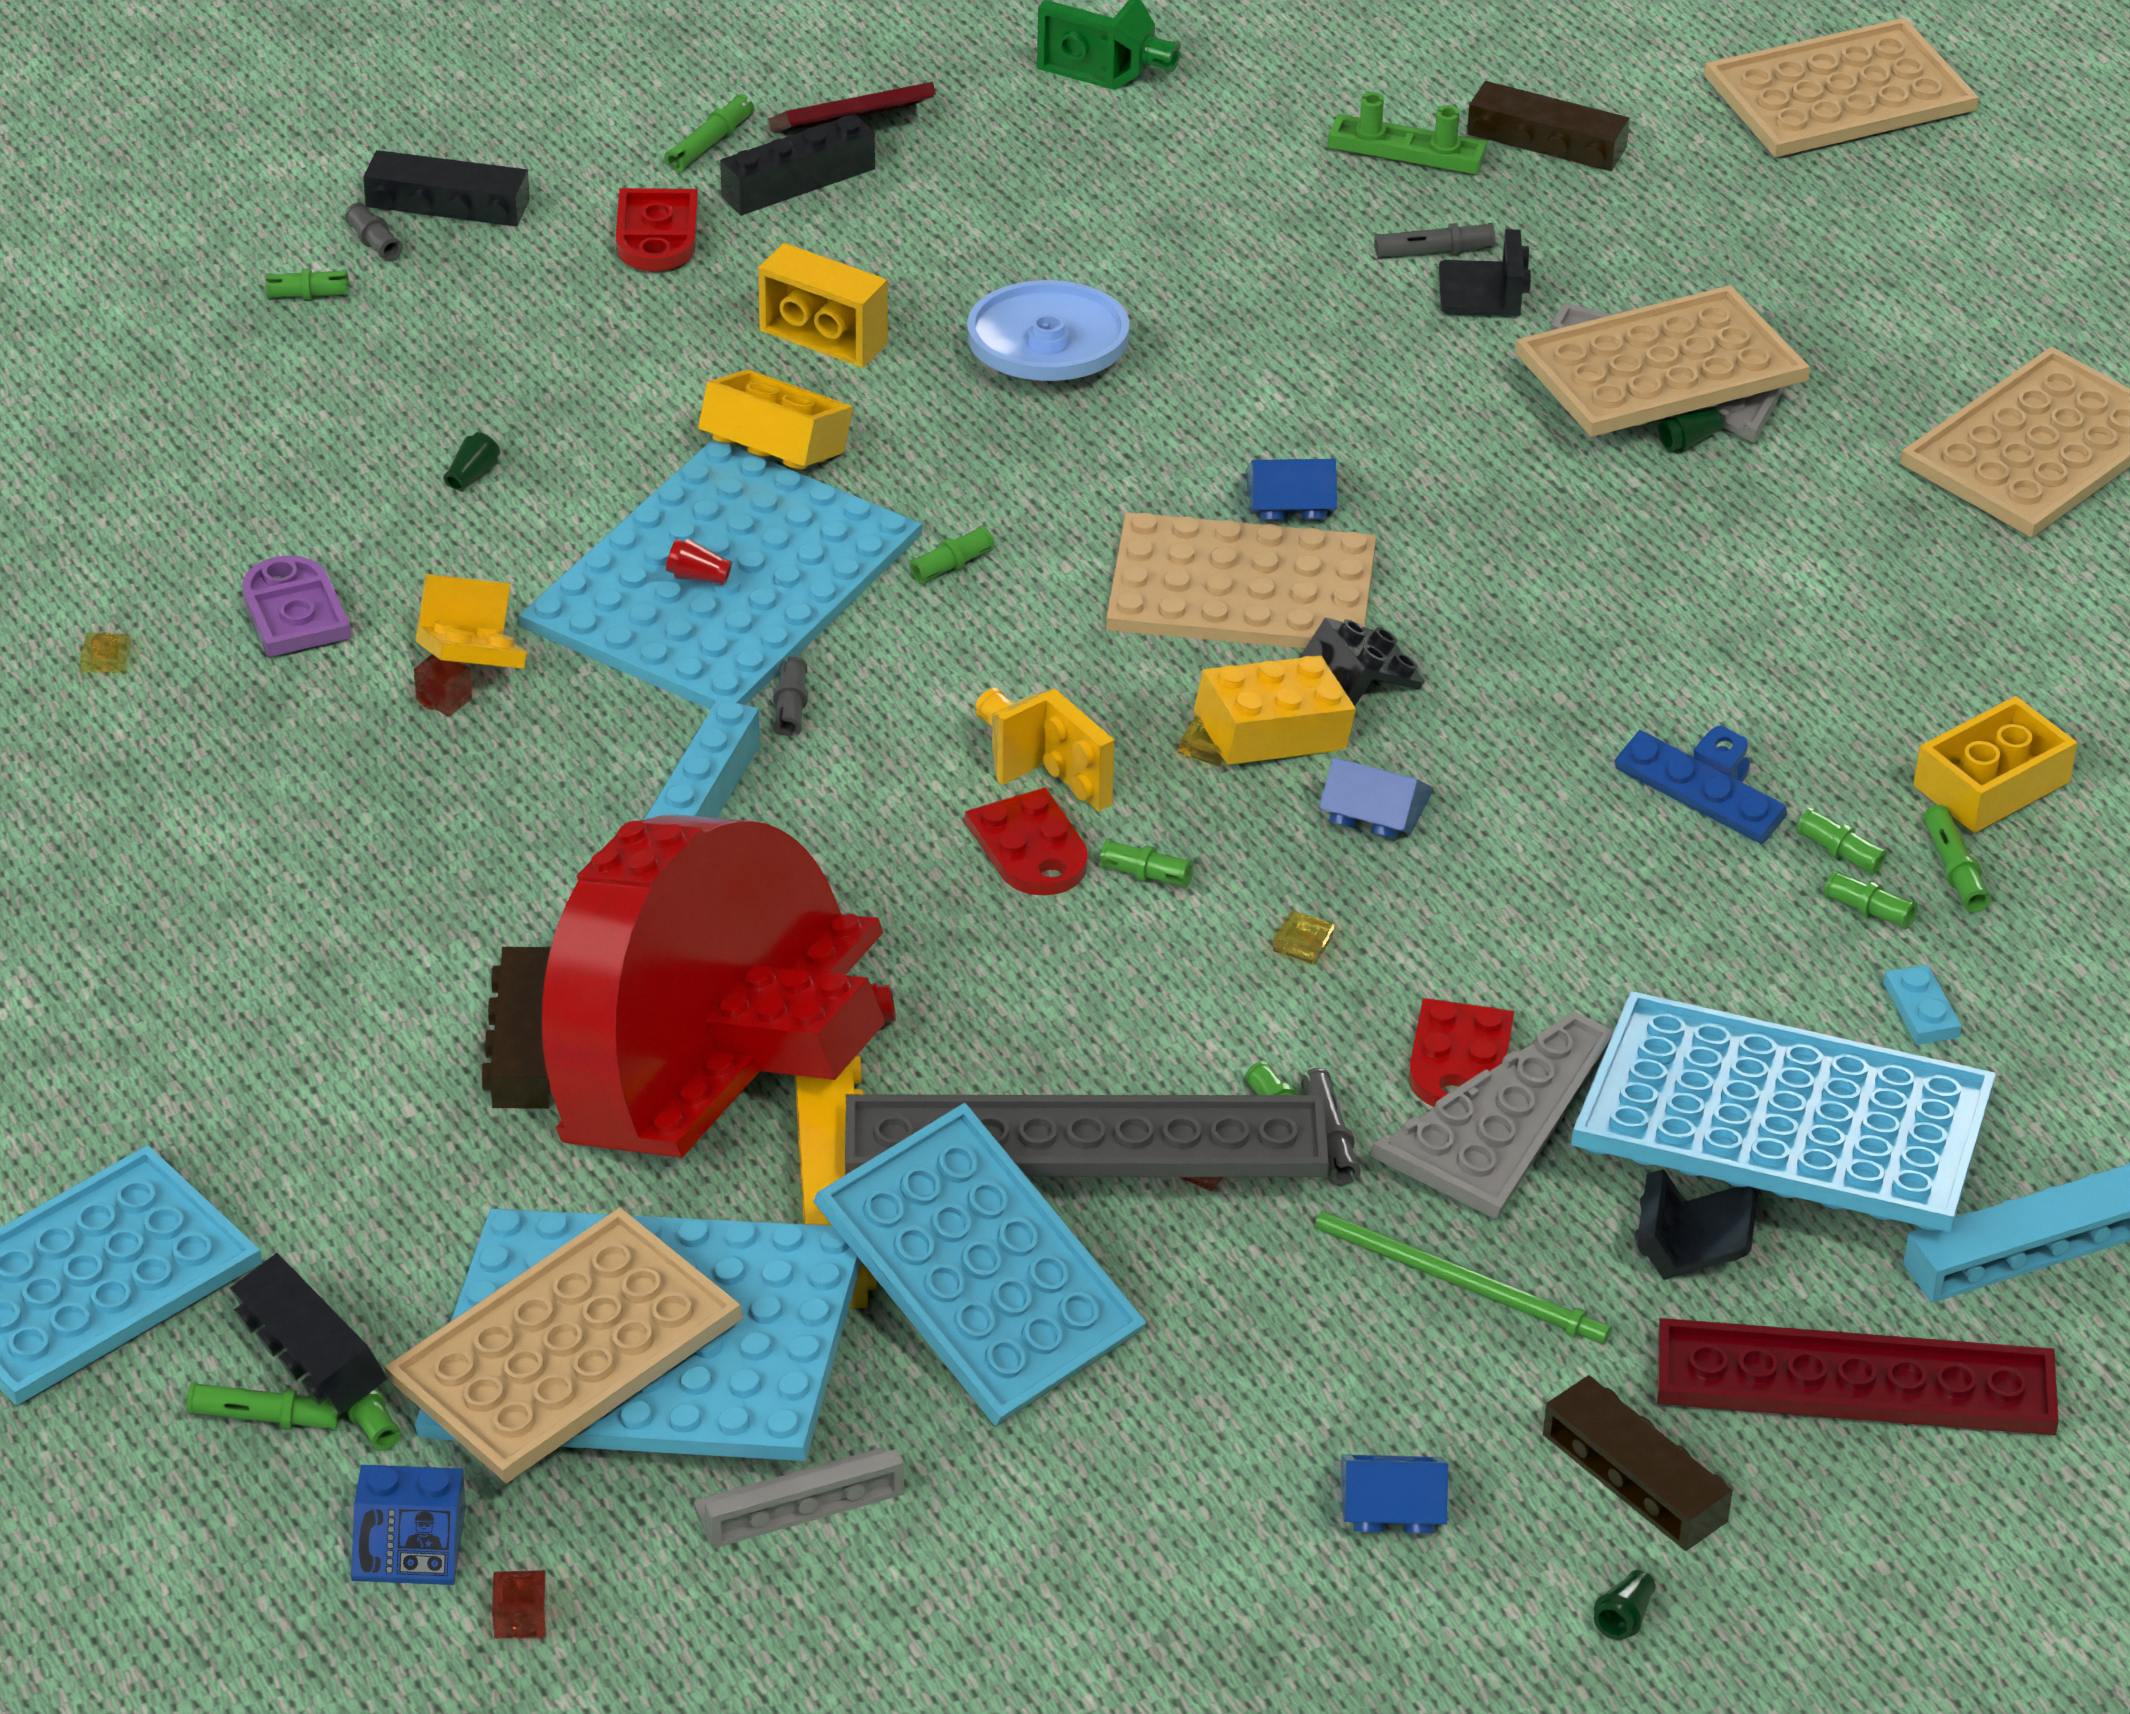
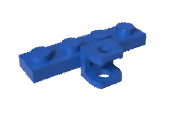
M1722 725L1714 727L1702 738L1693 749L1694 757L1639 730L1615 759L1616 769L1761 845L1768 840L1787 816L1785 804L1743 783L1750 770V761L1747 757H1744L1748 749L1747 739ZM1722 741H1728L1733 745L1731 749H1728L1726 746L1716 748L1717 744Z

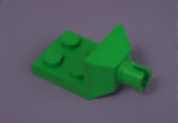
M1043 0L1038 6L1037 69L1116 90L1139 76L1146 66H1154L1168 72H1173L1178 65L1181 53L1179 52L1181 48L1180 43L1159 39L1155 36V23L1141 0H1128L1114 18L1048 0Z

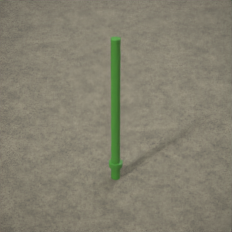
M1321 1211L1317 1217L1316 1229L1566 1329V1334L1576 1338L1579 1334L1605 1345L1611 1335L1612 1326L1587 1317V1311L1580 1308H1576L1574 1311L1328 1212Z

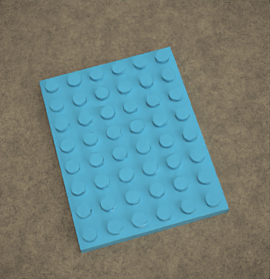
M712 439L518 615L519 627L711 710L717 699L746 705L780 672L779 666L783 659L786 660L788 665V657H796L922 535V523L733 445ZM689 538L723 559L732 561L731 571L726 584L723 586L711 582L675 579L673 573L667 572L666 562L675 539L685 541Z
M1631 991L1574 1126L1571 1145L1585 1148L1593 1154H1611L1632 1159L1641 1165L1663 1166L1679 1170L1681 1173L1689 1176L1702 1175L1724 1180L1736 1187L1750 1186L1774 1192L1776 1195L1784 1198H1802L1819 1202L1832 1209L1845 1208L1867 1213L1871 1217L1880 1220L1893 1219L1917 1225L1919 1228L1927 1231L1940 1230L1951 1233L1992 1093L1996 1073Z
M490 1208L451 1321L609 1214ZM632 1216L741 1304L744 1318L560 1447L806 1461L862 1261L837 1230L829 1225ZM420 1409L415 1422L416 1432L419 1437L456 1440Z

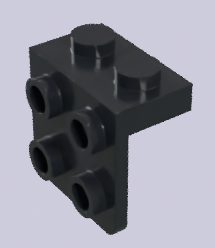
M1505 229L1502 261L1442 260L1439 263L1440 310L1443 313L1521 315L1522 293H1530L1531 271L1528 269L1529 246H1522L1521 230Z
M1325 617L1299 657L1322 656L1354 706L1373 679L1417 690L1425 682L1416 670L1417 664L1410 657L1403 654L1396 645L1397 639L1392 633L1380 627H1376L1375 630L1365 628L1349 619L1341 622Z
M1664 1169L1648 1173L1644 1195L1640 1198L1641 1217L1639 1229L1635 1232L1638 1250L1644 1257L1648 1256L1663 1280L1683 1274H1691L1700 1269L1736 1261L1745 1257L1752 1248L1758 1192L1754 1187L1750 1186L1733 1187L1685 1201Z

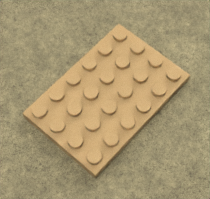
M1906 18L1705 63L1704 70L1705 78L1775 158L1975 111L1979 101V97Z
M1731 285L1516 339L1515 354L1590 437L1606 435L1612 431L1632 426H1641L1647 422L1704 407H1714L1727 401L1752 397L1758 393L1777 388H1786L1790 385L1809 380L1810 366Z
M2051 346L1903 449L1900 464L2033 538L2130 467V388Z
M1126 512L1107 611L1106 630L1306 648L1325 617L1341 622L1349 619L1365 627L1376 535L1358 532L1326 531L1316 528L1282 527L1273 524L1239 523L1230 520L1195 519L1187 516L1173 517L1152 515L1150 513Z
M619 1207L386 1365L385 1371L388 1380L507 1484L744 1317L741 1304Z

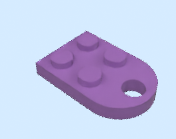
M278 556L256 564L246 573L242 583L244 603L267 657L351 638V627L325 569L317 562L300 556ZM278 575H287L283 578H274Z

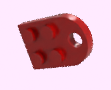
M619 188L616 224V251L619 258L627 265L645 271L670 270L690 260L696 247L698 189Z
M1046 787L965 811L966 825L1000 876L1014 889L1032 895H1055L1072 889L1084 878L1087 872L1088 859L1086 845ZM1057 870L1063 874L1049 877L1043 875L1042 872Z
M1423 998L1409 1069V1082L1414 1093L1423 1102L1435 1107L1438 1100L1449 1094L1442 1090L1443 1087L1450 1085L1459 1087L1485 1069L1491 1071L1500 1065L1503 1057L1508 1055L1514 1011Z

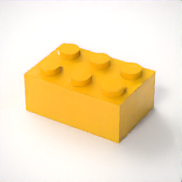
M787 243L781 244L758 267L760 331L864 368L888 343V279Z
M746 369L707 381L698 429L712 433V438L718 442L728 444L737 442L748 446L747 451L758 456L773 455L783 459V464L788 467L806 469L808 465L826 462L827 459L844 453L854 406Z
M1305 656L1295 659L1203 669L1194 712L1226 764L1230 765L1347 748L1356 708L1323 657Z
M2014 696L1920 745L1913 786L1937 805L1946 806L1952 817L1971 832L1976 833L2070 783L2078 742L2020 698Z

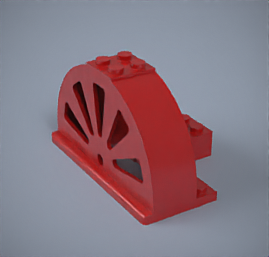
M661 815L643 821H629L624 824L605 847L595 853L591 861L577 874L578 882L565 905L550 949L542 999V1039L546 1072L551 1092L562 1120L555 1128L563 1143L683 1158L760 1071L836 1080L885 1024L868 977L846 975L884 933L877 917L857 916L855 914H841L828 880L814 858L795 838L769 824L747 820L688 815Z

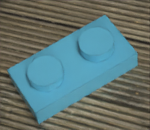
M1928 964L1885 972L1883 984L1916 1045L1960 1038L1962 1026Z

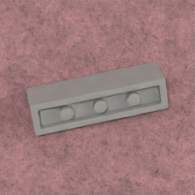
M878 1448L697 1499L694 1501V1509L710 1545L714 1549L904 1495V1462L897 1449L885 1452L884 1449Z

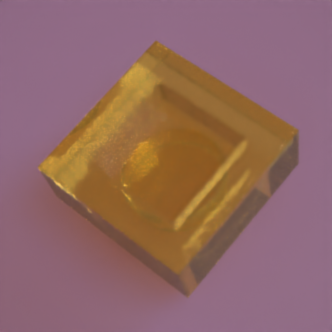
M86 633L80 658L81 672L125 673L131 648L130 634Z
M1195 716L1181 738L1178 753L1219 767L1224 760L1222 751L1211 740L1204 728L1202 719L1199 716Z
M1292 910L1274 936L1273 951L1315 965L1333 938L1334 924Z

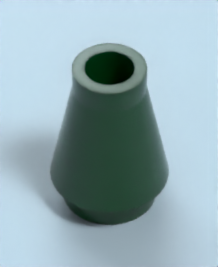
M1715 408L1690 411L1666 417L1658 424L1661 443L1669 452L1679 450L1682 453L1711 434L1722 430V419Z
M481 432L465 437L449 470L443 476L446 485L463 492L468 485L497 465V457L500 455L499 446L491 437Z
M1642 1570L1631 1571L1624 1580L1596 1600L1594 1605V1623L1603 1635L1610 1639L1623 1640L1638 1633L1650 1597L1656 1589L1655 1581L1648 1573Z

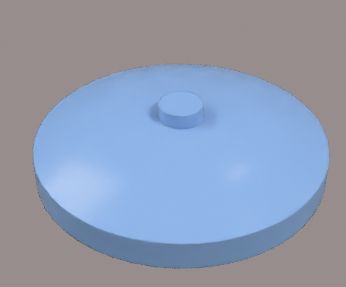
M1058 280L1027 281L1002 287L980 299L971 309L968 316L967 339L974 355L981 362L1001 373L1029 380H1069L1097 373L1111 366L1124 354L1129 342V318L1125 309L1118 301L1093 287Z

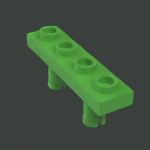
M1377 92L1363 94L1360 118L1337 114L1328 135V148L1476 175L1479 173L1487 152L1486 140L1458 136L1460 113L1458 108L1449 105L1439 107L1436 112L1435 131L1382 122L1384 96Z

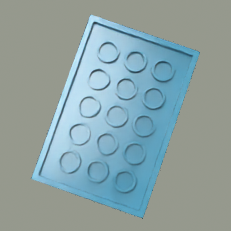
M966 1103L961 1104L818 1191L813 1200L995 1427L1140 1333L1147 1323Z
M146 1145L0 1227V1390L18 1406L262 1264L260 1249L149 1145Z

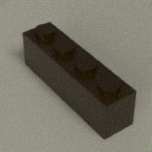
M1484 81L1469 104L1467 135L1612 172L1627 148L1630 117Z
M502 947L501 965L492 966V993H498V996L489 997L488 1020L489 1025H495L494 1030H486L485 1055L486 1058L492 1059L491 1063H483L482 1089L483 1091H491L492 1108L549 1109L550 1084L543 1051L542 999L551 947Z
M1587 1375L1546 1403L1543 1436L1684 1551L1689 1550L1728 1522L1733 1490L1727 1486L1726 1482L1720 1476L1708 1471L1693 1459L1685 1448L1672 1442L1657 1430L1649 1419L1637 1414L1622 1402L1614 1391L1605 1388L1590 1375Z

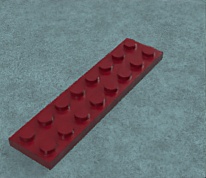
M1668 1318L1659 1319L1657 1404L2056 1435L2059 1419L2054 1348Z

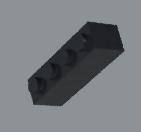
M852 114L720 159L721 196L742 216L875 170V132L860 117Z
M376 150L363 176L365 206L369 208L518 227L530 200L528 169Z
M275 1253L230 1287V1290L240 1304L234 1309V1312L241 1323L250 1333L259 1329L256 1335L266 1350L273 1357L278 1353L282 1354L278 1358L295 1381L302 1376L305 1378L301 1383L318 1405L326 1400L341 1415L388 1379L369 1346L278 1253Z

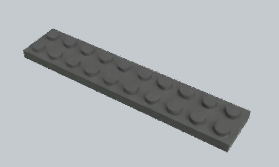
M846 1094L845 1175L961 1104L966 1103L1026 1177H1328L1329 1161L1324 1095Z

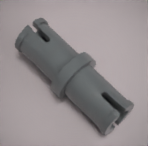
M357 202L348 207L345 212V220L358 232V238L365 246L372 247L385 261H392L399 257L403 249L402 243L389 231V226L383 218L374 216L363 203Z
M790 656L787 658L788 665L785 659L780 663L779 685L776 686L773 693V702L776 705L774 730L778 735L793 736V731L797 735L800 734L802 730V709L805 708L808 702V691L805 688L807 664L799 657Z

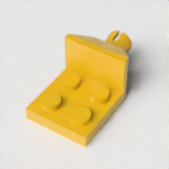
M425 573L415 639L418 644L440 660L522 669L525 667L527 651L515 644L513 637L503 635L510 583Z
M991 688L978 698L975 704L977 709L975 714L992 727V751L996 778L999 783L1004 785L1045 765L1047 771L1053 777H1060L1071 787L1079 800H1086L1098 812L1113 804L1115 740L1059 691L1053 688L1027 696L1013 703L1000 689Z

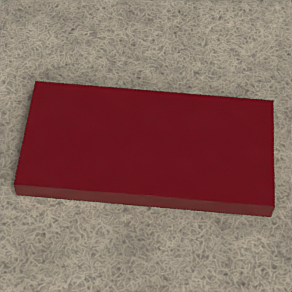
M928 82L787 110L768 120L771 131L777 133L831 122L842 116L852 114L862 116L916 105L933 98L936 93L934 83Z

